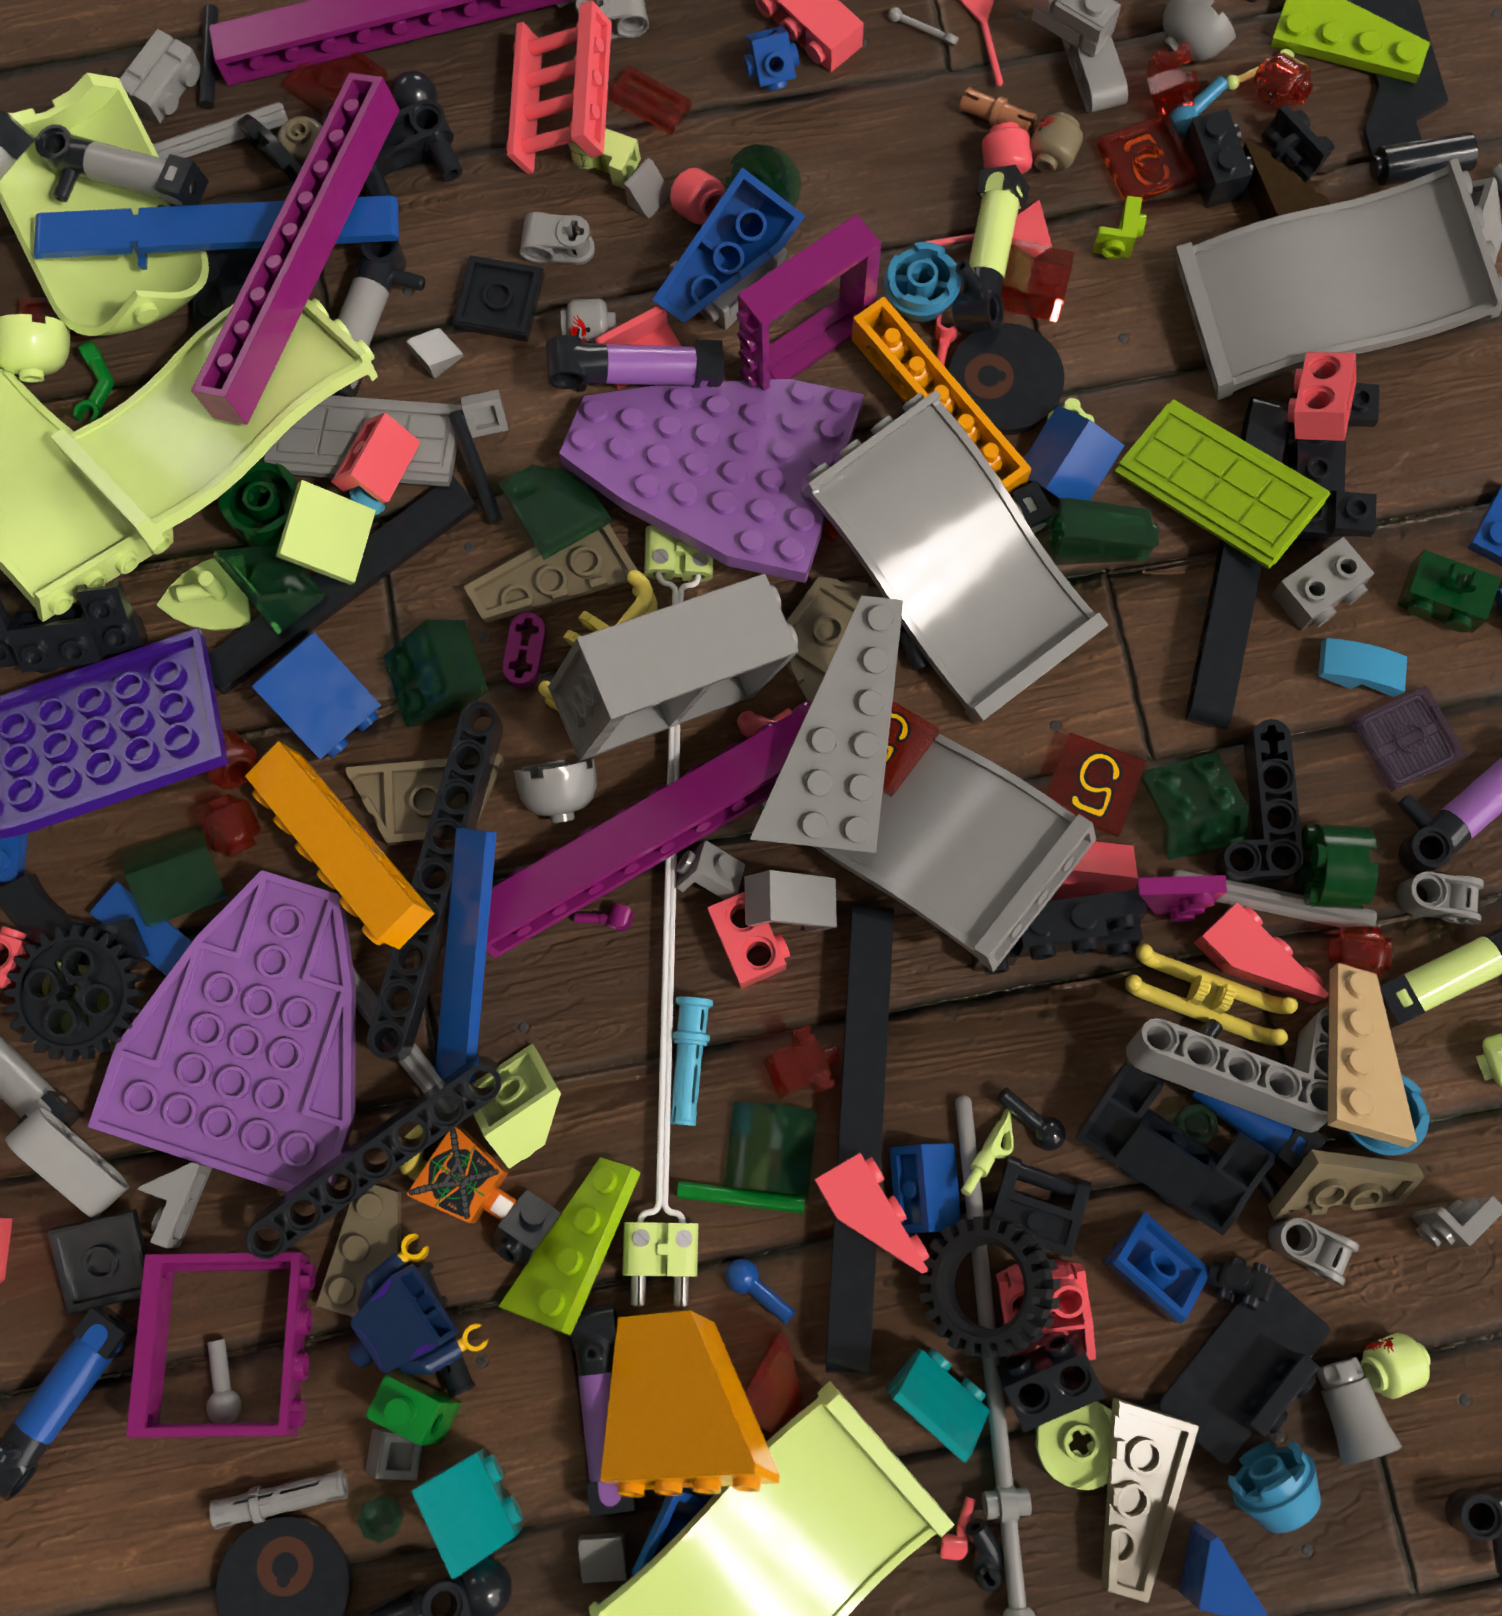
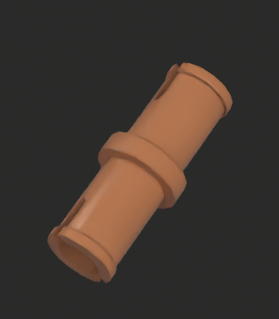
M971 87L966 89L965 94L968 96L963 95L959 107L961 112H967L988 121V125L991 127L1006 122L1018 123L1020 128L1025 129L1029 135L1031 134L1029 128L1033 129L1037 120L1036 113H1031L1008 104V99L1002 96L996 99Z

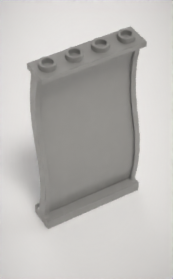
M1458 158L1450 160L1445 168L1381 192L1256 222L1192 246V242L1176 246V266L1217 400L1233 396V392L1297 368H1302L1306 352L1360 354L1425 338L1488 315L1491 318L1500 315L1502 310V276L1498 277L1494 266L1497 261L1496 250L1491 240L1486 241L1482 231L1485 225L1483 212L1479 205L1474 206L1470 196L1473 190L1471 177L1468 171L1462 172Z
M935 390L926 398L920 392L902 406L905 413L893 421L889 415L877 423L870 430L874 435L863 444L859 439L854 440L838 453L842 459L830 467L827 462H824L808 474L807 478L810 482L802 492L806 498L810 497L832 523L866 569L884 598L903 600L901 624L936 673L966 709L964 712L971 722L975 724L984 721L1107 627L1108 624L1099 612H1093L1052 561L986 458L962 426L941 403L939 392Z
M892 704V711L899 712L908 719L911 734L905 742L900 743L896 741L900 725L898 722L890 720L888 743L895 745L897 751L885 766L876 853L813 847L924 918L976 956L981 964L994 972L1097 840L1093 823L1080 814L1075 816L1021 778L937 733ZM767 801L758 805L761 811H763Z

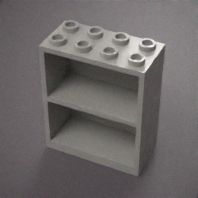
M766 574L577 638L548 688L578 760H585L753 698L799 652L797 648V634L793 626L786 623L780 609V595L775 586L769 584Z

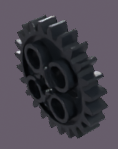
M73 925L69 932L67 928L56 927L55 938L50 934L41 933L39 935L41 947L34 944H26L25 947L30 957L28 959L17 957L14 959L16 964L22 968L20 974H7L10 980L16 982V988L4 991V995L15 998V1003L8 1006L5 1012L18 1013L19 1016L10 1025L11 1028H25L26 1031L20 1041L22 1043H31L36 1040L33 1052L45 1053L49 1050V1059L60 1060L64 1055L66 1062L78 1061L80 1054L84 1060L95 1059V1048L100 1053L111 1052L109 1040L120 1043L123 1036L120 1029H131L133 1026V1021L128 1018L130 1013H140L142 1010L141 1007L133 1004L134 998L145 996L146 992L135 989L134 983L142 980L144 974L132 973L130 970L139 962L138 958H123L129 946L126 944L114 946L116 935L106 933L101 937V929L90 927L86 932L84 926ZM86 954L90 960V967L82 975L79 972L78 963L81 957ZM60 960L62 961V971L59 970L57 965ZM49 975L53 981V988L45 996L42 991V982ZM74 986H78V987H79V991L76 992V989H75ZM105 990L109 996V1004L104 1011H101L97 1005V998ZM72 995H74L76 1001H75V1000H72V998H71ZM68 1011L72 1018V1025L65 1033L61 1028L60 1022L63 1014ZM88 1015L91 1016L93 1020V1024L91 1026L88 1025Z

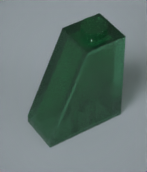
M1061 498L1050 527L1052 560L1055 565L1147 561L1154 547H1157L1159 544V527L1157 523H1152L1151 509L1074 498Z

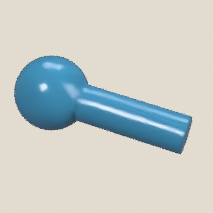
M1218 76L1188 105L1181 104L1174 107L1168 115L1167 123L1169 129L1174 134L1186 135L1191 119L1197 117L1228 88L1227 81L1222 76Z

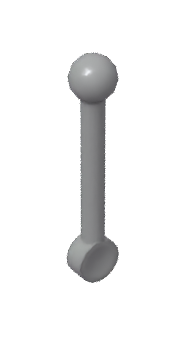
M893 7L888 12V18L891 22L901 21L942 39L950 45L956 46L959 39L957 36L902 14L901 9L898 7Z

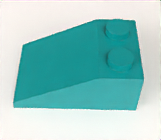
M918 1347L886 1386V1389L901 1407L965 1463L973 1452L990 1412L981 1403L986 1394L967 1377L961 1384L948 1373L953 1365L933 1347L927 1354Z
M484 1448L440 1471L412 1490V1494L452 1579L461 1575L509 1542L522 1530L519 1524L523 1520L520 1506L513 1495L506 1496L500 1480L504 1479L501 1466L493 1454L487 1456Z

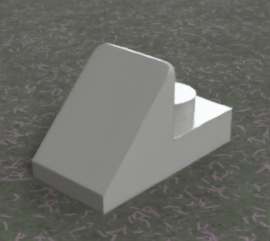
M192 1162L138 1187L137 1190L167 1200L165 1207L162 1206L153 1219L151 1230L154 1231L150 1243L164 1248H180L212 1167Z

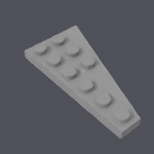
M861 595L750 840L876 853L903 600Z

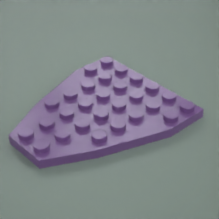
M793 379L770 380V388L764 391L760 388V384L752 388L748 381H723L720 387H708L707 385L703 388H693V386L655 385L586 395L581 400L559 452L560 464L623 510L727 566L806 583L827 517L810 497H805L802 491L810 482L807 475L824 462H827L831 467L842 459L838 453L852 441L863 407L864 394Z
M261 870L195 937L132 1022V1028L127 1029L121 1037L122 1041L115 1045L87 1127L285 1192L290 1191L344 1152L355 1123L356 984L346 910L339 903V899L342 896ZM338 1174L328 1179L332 1187H334Z

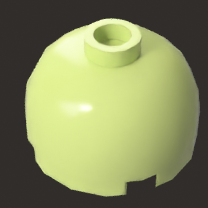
M32 314L0 316V366L10 373L19 375L21 381L37 383L44 381V376L54 374L65 365L70 349V328L64 324V321L45 316V323L32 322Z

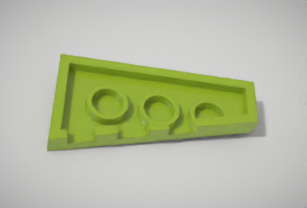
M1286 0L1271 43V47L1289 49L1293 53L1415 84L1430 42L1347 0Z
M600 1157L498 1307L571 1336L641 1173L631 1166Z

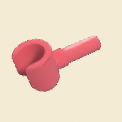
M941 314L936 320L934 334L936 340L939 341L937 358L945 367L949 345L956 340L958 330L955 325L950 328L942 326Z
M965 1497L956 1534H945L941 1537L940 1556L942 1559L961 1560L966 1556L968 1538L965 1528L970 1522L976 1503L975 1499Z

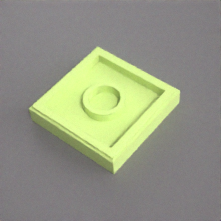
M301 480L296 487L276 557L352 585L356 581L376 510Z

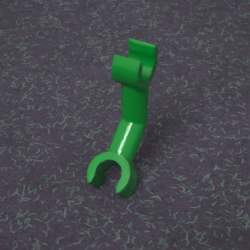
M92 339L79 345L78 348L91 368L97 383L88 400L79 402L73 411L74 417L79 422L84 418L86 412L94 411L93 416L90 418V423L103 416L101 408L114 386V379L105 364V359Z

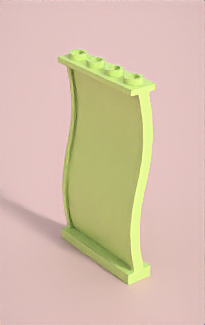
M316 298L311 301L308 299L248 425L213 419L191 392L233 307L231 305L197 331L147 384L125 402L101 418L72 433H68L62 427L50 436L67 460L152 550L165 541L162 536L163 532L190 518L220 497L239 481L297 421L315 406L338 390L364 376H367L371 381L378 377L371 362L375 357L370 348L361 339L355 342L349 330L339 319L332 321L324 306Z
M0 366V569L35 607L38 618L44 622L55 614L65 613L73 603L79 600L77 590L80 585L86 584L87 588L105 586L106 583L117 576L130 573L140 562L153 554L164 552L174 542L173 527L163 532L162 536L165 541L152 550L67 460L50 437L62 427L68 433L74 431L50 412L22 384L15 374L8 372Z
M829 1381L817 1392L818 1398L791 1419L766 1442L780 1473L779 1484H761L759 1492H740L733 1490L732 1486H722L721 1493L714 1494L680 1533L649 1563L603 1602L598 1604L595 1601L588 1607L590 1616H848L874 1587L904 1559L934 1535L939 1534L941 1537L954 1526V1523L832 1382Z

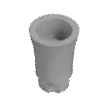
M1357 1357L1335 1362L1316 1370L1318 1379L1324 1389L1321 1393L1337 1439L1341 1465L1367 1461L1402 1448L1375 1397L1368 1377H1364Z

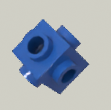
M779 26L745 35L749 54L744 55L743 59L748 78L753 77L754 82L760 87L765 86L766 90L783 88L787 86V80L796 78L794 67L799 66V56L795 43H790L787 30Z

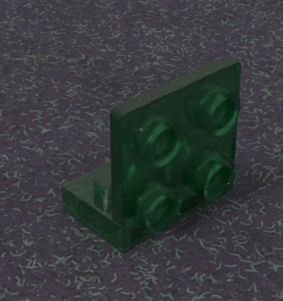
M1218 753L1141 772V780L1163 820L1162 849L1168 861L1228 846L1235 841L1247 840L1249 806Z

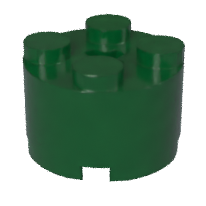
M259 460L239 481L224 492L222 497H219V506L224 518L246 544L262 553H269L273 550H278L298 483L290 471L283 465Z
M1304 825L1301 832L1302 847L1304 849L1303 864L1294 873V882L1296 886H1303L1305 905L1319 908L1364 909L1363 905H1369L1374 897L1378 878V862H1370L1369 849H1377L1373 831L1365 826Z

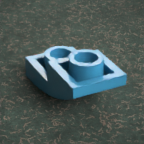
M1326 638L1321 641L1319 677L1348 689H1353L1362 684L1392 697L1405 692L1407 656L1355 641Z

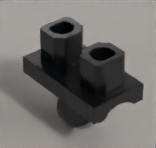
M1286 104L1278 109L1274 120L1263 131L1261 136L1274 149L1271 156L1279 163L1285 161L1304 182H1307L1315 176L1334 150L1335 145L1327 136L1317 137L1309 128L1310 118L1302 110L1293 111Z

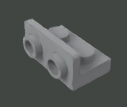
M1494 1196L1478 1199L1471 1197L1464 1202L1458 1199L1446 1209L1435 1207L1418 1210L1411 1218L1419 1225L1416 1228L1418 1234L1435 1248L1440 1246L1442 1249L1468 1247L1501 1216L1502 1204Z

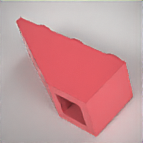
M755 0L757 8L765 17H771L779 26L787 30L789 39L791 41L796 40L806 50L814 63L821 64L830 73L863 45L864 23L839 0Z
M1238 902L1224 912L1193 942L1223 973L1310 1003H1316L1329 995L1322 987L1324 982L1321 977L1311 968H1303L1292 957L1293 951L1290 946L1277 936L1272 937L1261 926L1263 922L1259 915L1247 906L1242 907Z
M861 1153L814 1180L838 1221L917 1272L923 1274L928 1271L923 1261L930 1257L919 1237L914 1235L909 1238L901 1222L907 1219L895 1196L893 1195L887 1199L878 1183L885 1179L872 1157L864 1160Z

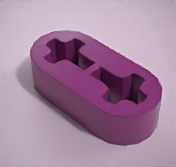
M523 612L512 620L507 637L503 672L508 683L517 689H528L534 686L539 680L542 669L547 630L542 619L537 614L531 612ZM528 624H533L538 634H531L528 646H524V638L519 630H526ZM522 655H525L526 664L531 669V672H524L522 678H517L512 668L519 667Z

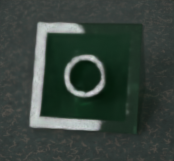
M279 546L216 550L213 556L214 559L277 634L309 611L324 597L325 593L300 565L276 557Z
M202 825L122 853L125 878L147 927L228 899L206 835L202 830Z
M734 1102L724 1187L808 1197L817 1111L772 1103Z

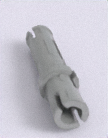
M342 1469L326 1475L298 1480L263 1489L261 1486L251 1487L248 1493L212 1500L209 1507L211 1524L215 1530L247 1521H253L257 1524L265 1522L268 1516L303 1509L325 1502L347 1499V1477Z

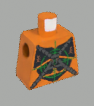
M459 1126L454 1127L446 1134L407 1193L408 1196L468 1223H476L484 1210L502 1221L517 1202L516 1199L500 1189L509 1172L469 1133Z

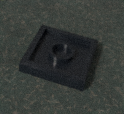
M470 255L452 322L454 328L528 342L545 276L544 269Z
M137 1209L54 1227L47 1232L67 1314L89 1310L92 1307H102L141 1298L145 1255L148 1254Z

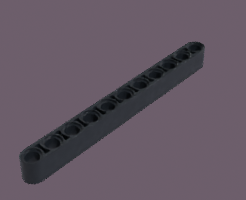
M852 905L837 1166L861 1153L864 1160L872 1157L881 1171L894 908ZM835 1217L833 1222L825 1373L869 1376L877 1245L841 1223Z

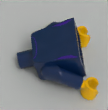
M418 1234L407 1235L401 1244L402 1251L397 1255L392 1253L364 1279L357 1301L359 1312L351 1319V1327L359 1339L348 1350L351 1360L358 1367L364 1368L374 1361L380 1371L384 1373L398 1368L403 1374H433L462 1358L463 1351L467 1349L479 1351L486 1347L488 1339L478 1345H471L467 1340L468 1333L471 1330L482 1326L479 1323L468 1325L463 1331L462 1337L455 1340L453 1337L459 1331L414 1264L406 1267L405 1264L409 1261L420 1262L429 1253L428 1245L416 1255L408 1253L410 1243L419 1237Z

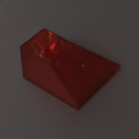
M1012 238L1001 292L1004 311L1057 322L1065 298L1074 252Z
M779 1328L744 1389L759 1427L773 1434H776L791 1419L805 1409V1407L800 1405L803 1394L788 1333Z

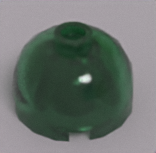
M753 144L744 147L733 157L730 164H734L731 170V175L726 176L725 192L741 168H744L792 206H796L800 199L802 188L801 174L793 158L785 151L773 146Z

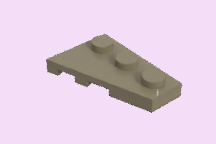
M374 1185L349 1204L316 1306L350 1317H354L359 1312L357 1301L365 1277L392 1253L396 1255L399 1253V1245L401 1244V1192Z

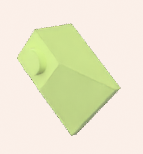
M533 1043L499 1065L501 1072V1089L499 1094L474 1113L485 1139L509 1169L521 1160L527 1159L536 1150L545 1145L561 1095ZM489 1072L475 1081V1083H472V1085L477 1088H486L493 1082L494 1077Z

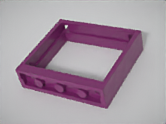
M857 214L738 293V313L736 315L739 321V332L737 333L740 341V351L738 354L741 359V369L739 372L743 381L748 382L752 388L760 384V388L764 391L770 388V380L792 379L851 339L853 317L876 302L881 242ZM840 276L838 299L769 345V323Z
M283 1252L272 1259H260L251 1253L145 1255L126 1437L137 1439L298 1437V1427L304 1425L306 1417V1402L304 1399H300L302 1380H306L309 1373V1355L304 1353L305 1335L311 1333L313 1321L312 1310L307 1308L308 1290H313L316 1279L315 1265L310 1264L311 1258L301 1252ZM290 1271L279 1422L160 1424L174 1273Z

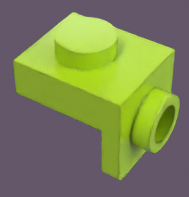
M1127 196L1120 216L1119 229L1103 226L1098 228L1093 244L1094 253L1102 254L1112 259L1130 258L1136 237L1142 238L1147 215L1140 214L1142 198Z

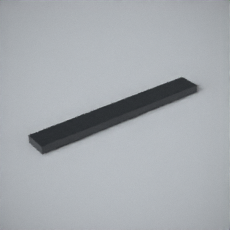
M452 475L449 487H435L368 536L355 583L349 585L318 573L211 651L208 655L214 683L222 693L227 694L478 509L474 500Z

